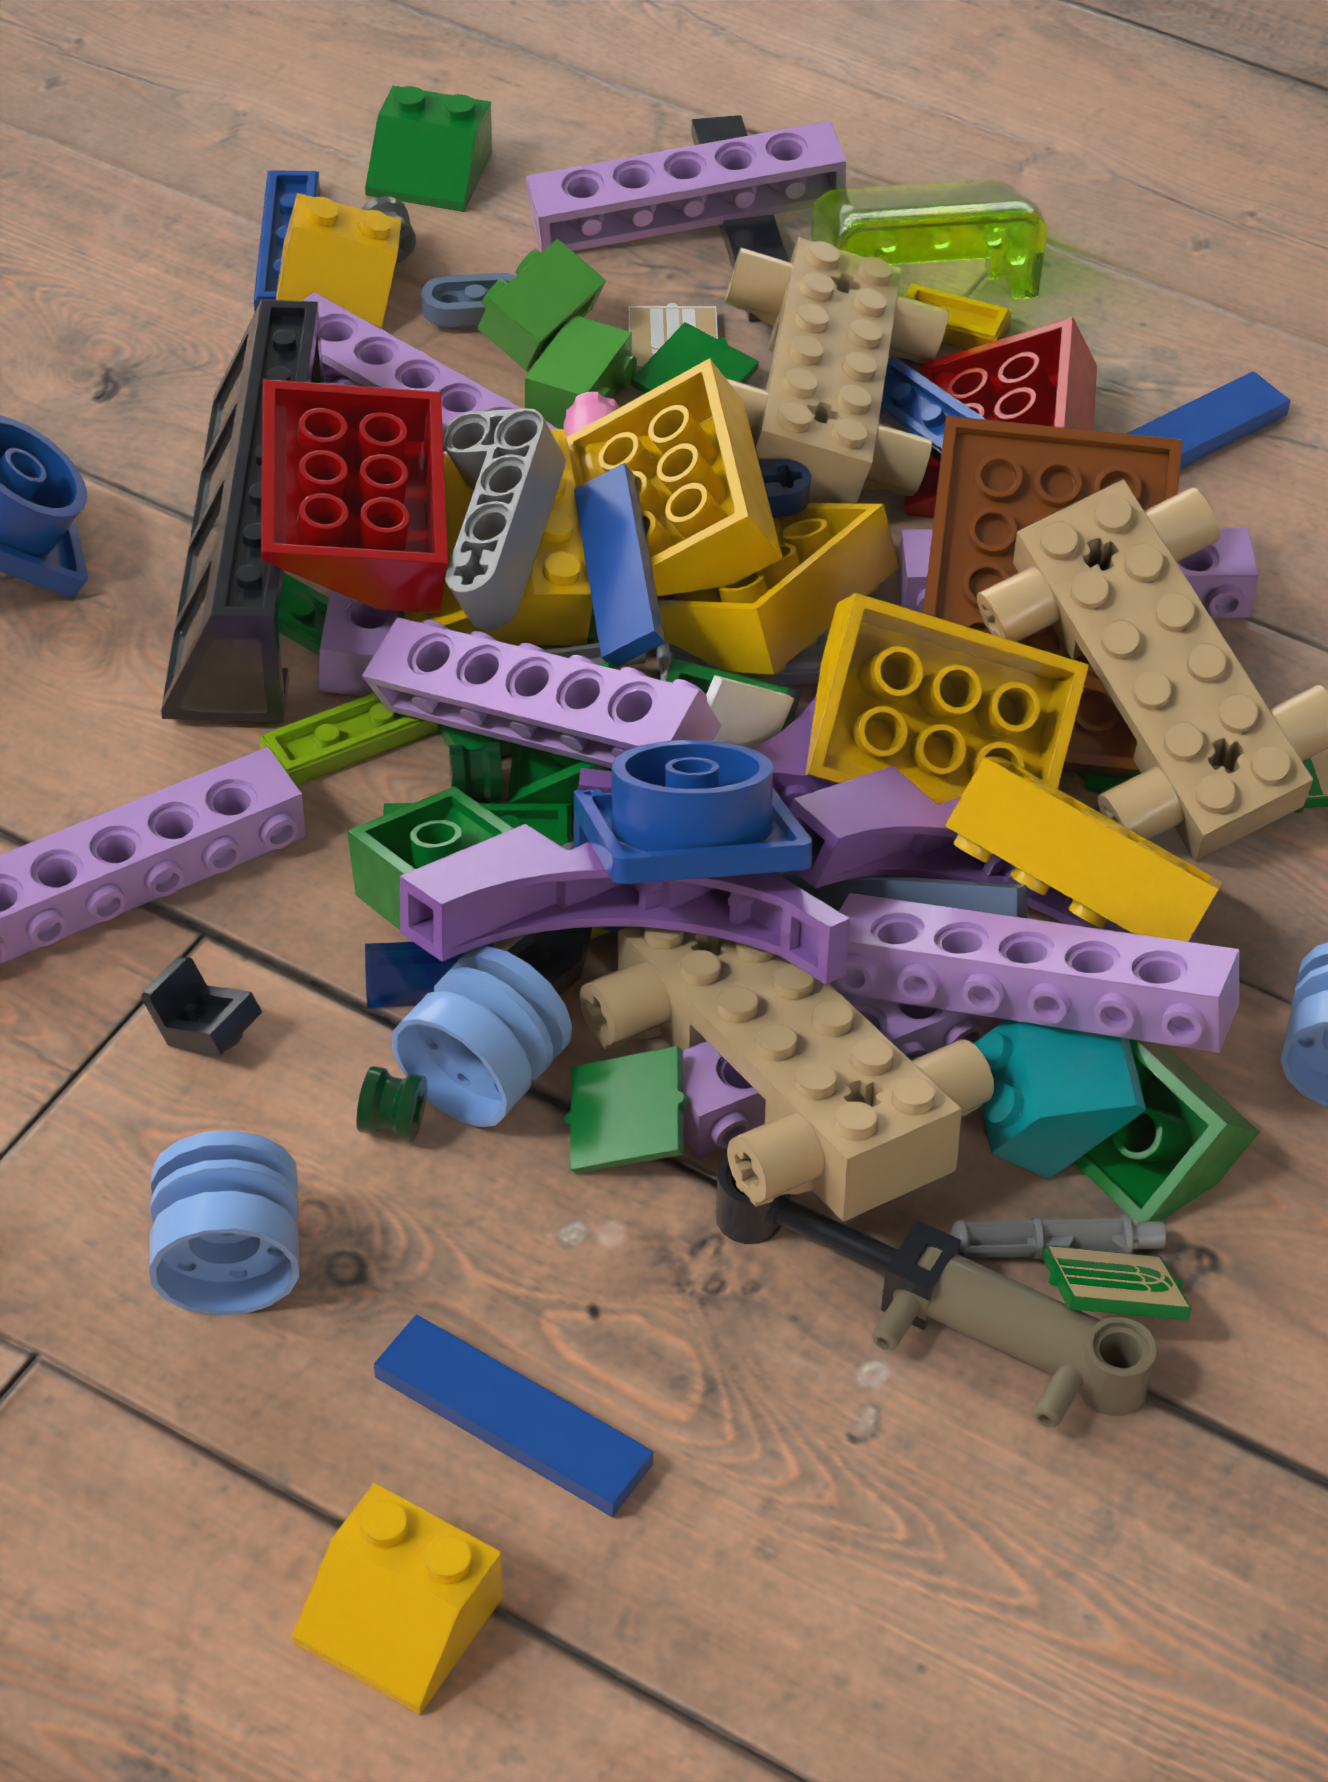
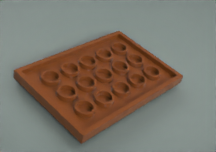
M946 416L923 613L991 634L983 622V617L977 603V594L1019 573L1013 564L1017 531L1123 479L1143 510L1149 509L1177 495L1183 439ZM1051 625L1018 641V643L1071 659ZM1085 655L1074 659L1089 664L1062 771L1133 778L1141 774L1133 760L1137 745L1135 736Z

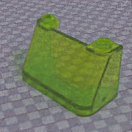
M990 179L842 188L826 192L814 203L810 231L813 242H827L839 250L862 257L880 258L888 264L986 258L985 268L989 279H1000V276L1004 277L1008 282L1012 299L1035 298L1039 295L1047 237L1046 223L1039 207L1003 180Z

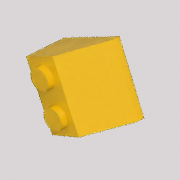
M297 193L283 244L276 300L302 301L316 292L382 329L398 255L401 219L387 216L377 210H363L335 203L325 197H311Z
M373 1483L329 1543L292 1634L293 1644L416 1714L421 1715L503 1599L502 1552L380 1485Z

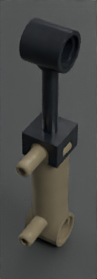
M728 1156L721 1162L717 1177L716 1223L722 1233L731 1240L743 1244H760L775 1236L780 1231L782 1225L885 1274L881 1311L885 1313L872 1333L873 1341L881 1349L895 1350L910 1325L925 1331L931 1319H934L1053 1375L1033 1413L1036 1420L1046 1427H1056L1060 1424L1078 1391L1086 1405L1098 1413L1109 1416L1127 1415L1136 1411L1145 1402L1158 1350L1152 1333L1137 1320L1123 1316L1107 1317L1100 1320L1080 1310H1070L1061 1301L959 1255L960 1239L919 1220L916 1221L900 1248L896 1249L790 1200L791 1194L780 1195L773 1202L755 1206L750 1201V1198L736 1187V1180L732 1175ZM1109 1364H1115L1118 1366H1122L1123 1368L1113 1367Z

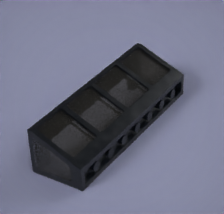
M261 300L214 394L161 707L162 719L284 722L289 673L288 668H282L278 631V613L284 570L261 560L263 379L324 384L318 301Z

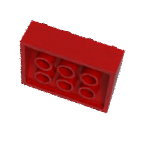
M1073 317L921 364L920 374L986 420L1093 430L1097 364ZM931 454L918 491L914 496L905 495L903 507L908 515L934 517L940 461Z
M263 379L261 560L378 610L440 613L448 564L441 392Z

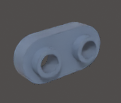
M491 273L434 278L428 281L421 291L423 316L429 322L443 328L479 325L486 310L482 300L487 292L500 279H504L509 283L516 275Z

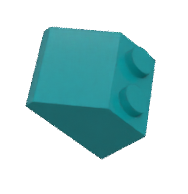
M1005 1019L974 1043L986 1058L994 1081L992 1099L982 1104L991 1153L1048 1180L1146 1110L1128 1038Z

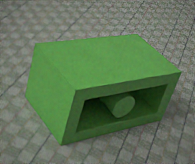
M558 238L542 253L537 248L533 249L517 267L515 272L517 275L509 283L504 279H500L491 287L482 300L486 310L477 329L526 371L540 358L572 314L585 317L593 309L606 282L601 275Z
M572 314L524 377L525 408L535 409L541 413L546 422H549L557 429H563L566 410L574 404L576 396L586 392H599V394L606 398L614 399L622 388L627 389L631 385V378L636 373L637 359L632 356V332Z

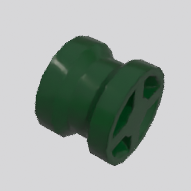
M499 742L485 743L481 749L468 750L462 744L449 745L451 788L455 786L472 799L485 798L489 803H502L503 776Z
M371 1066L366 1073L359 1095L356 1117L358 1131L374 1134L382 1129L392 1131L398 1140L413 1142L420 1129L426 1105V1076L412 1073L403 1079L391 1076L386 1068Z

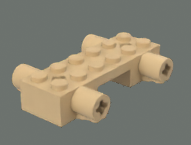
M798 238L790 262L740 248L725 298L726 304L739 310L751 312L760 320L773 325L769 351H773L774 354L766 389L727 379L744 401L758 461L787 459L800 462L806 466L811 473L810 503L857 504L862 489H885L900 495L914 496L921 485L926 471L932 440L878 424L888 358L892 355L896 358H905L922 364L935 360L945 333L949 310L898 295L901 268L889 265L880 258L862 257L839 250L827 242H813Z
M1123 479L1017 531L1013 564L1019 573L977 594V603L983 617V622L992 635L1018 642L1051 625L1071 659L1074 660L1085 655L1137 740L1133 760L1141 774L1098 796L1101 813L1148 840L1175 827L1190 854L1197 861L1304 806L1313 778L1302 761L1328 749V690L1321 685H1316L1270 709L1267 707L1176 563L1220 540L1218 521L1209 502L1197 488L1191 487L1149 509L1143 510ZM1213 766H1222L1217 770L1213 768ZM1225 768L1229 769L1231 773H1227Z
M650 927L624 928L618 931V971L585 983L580 989V1006L584 1020L588 1025V1031L601 1042L605 1049L622 1046L631 1039H650L657 1036H662L672 1047L678 1046L682 1050L708 1041L766 1100L765 1124L733 1137L729 1141L727 1148L728 1162L732 1175L736 1180V1187L741 1192H744L755 1206L773 1202L780 1195H797L812 1190L844 1222L946 1176L957 1169L961 1116H966L981 1107L982 1104L987 1103L992 1099L994 1092V1081L990 1066L983 1053L970 1041L960 1039L911 1061L830 984L822 983L779 955L714 936Z

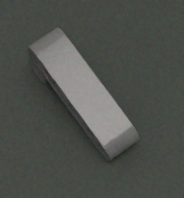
M522 408L468 412L454 418L446 425L443 431L444 449L466 485L474 490L446 571L445 580L472 625L482 630L497 629L507 624L518 611L565 468L566 458L543 416L535 409Z

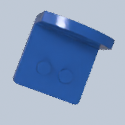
M0 415V572L67 597H75L88 580L76 524V518L87 502V489L84 480L74 463L51 440L24 423Z
M674 740L638 746L618 755L612 762V792L602 793L600 789L574 791V848L590 842L611 880L618 884L799 871L809 869L812 866V839L773 789V764L771 760L764 754L748 747L708 740ZM603 926L601 928L618 933L619 930L627 927Z

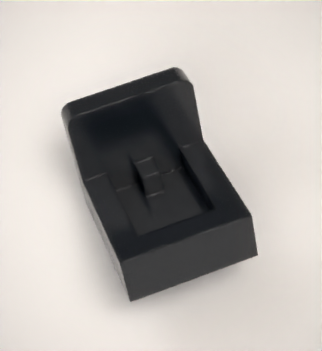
M592 927L551 930L523 935V938L507 951L530 964L551 983L560 996L581 979Z
M179 956L143 991L141 996L143 1003L168 1046L222 1055L224 1051L235 1046L241 1040L243 1032L262 1013L252 992L207 985L193 959Z

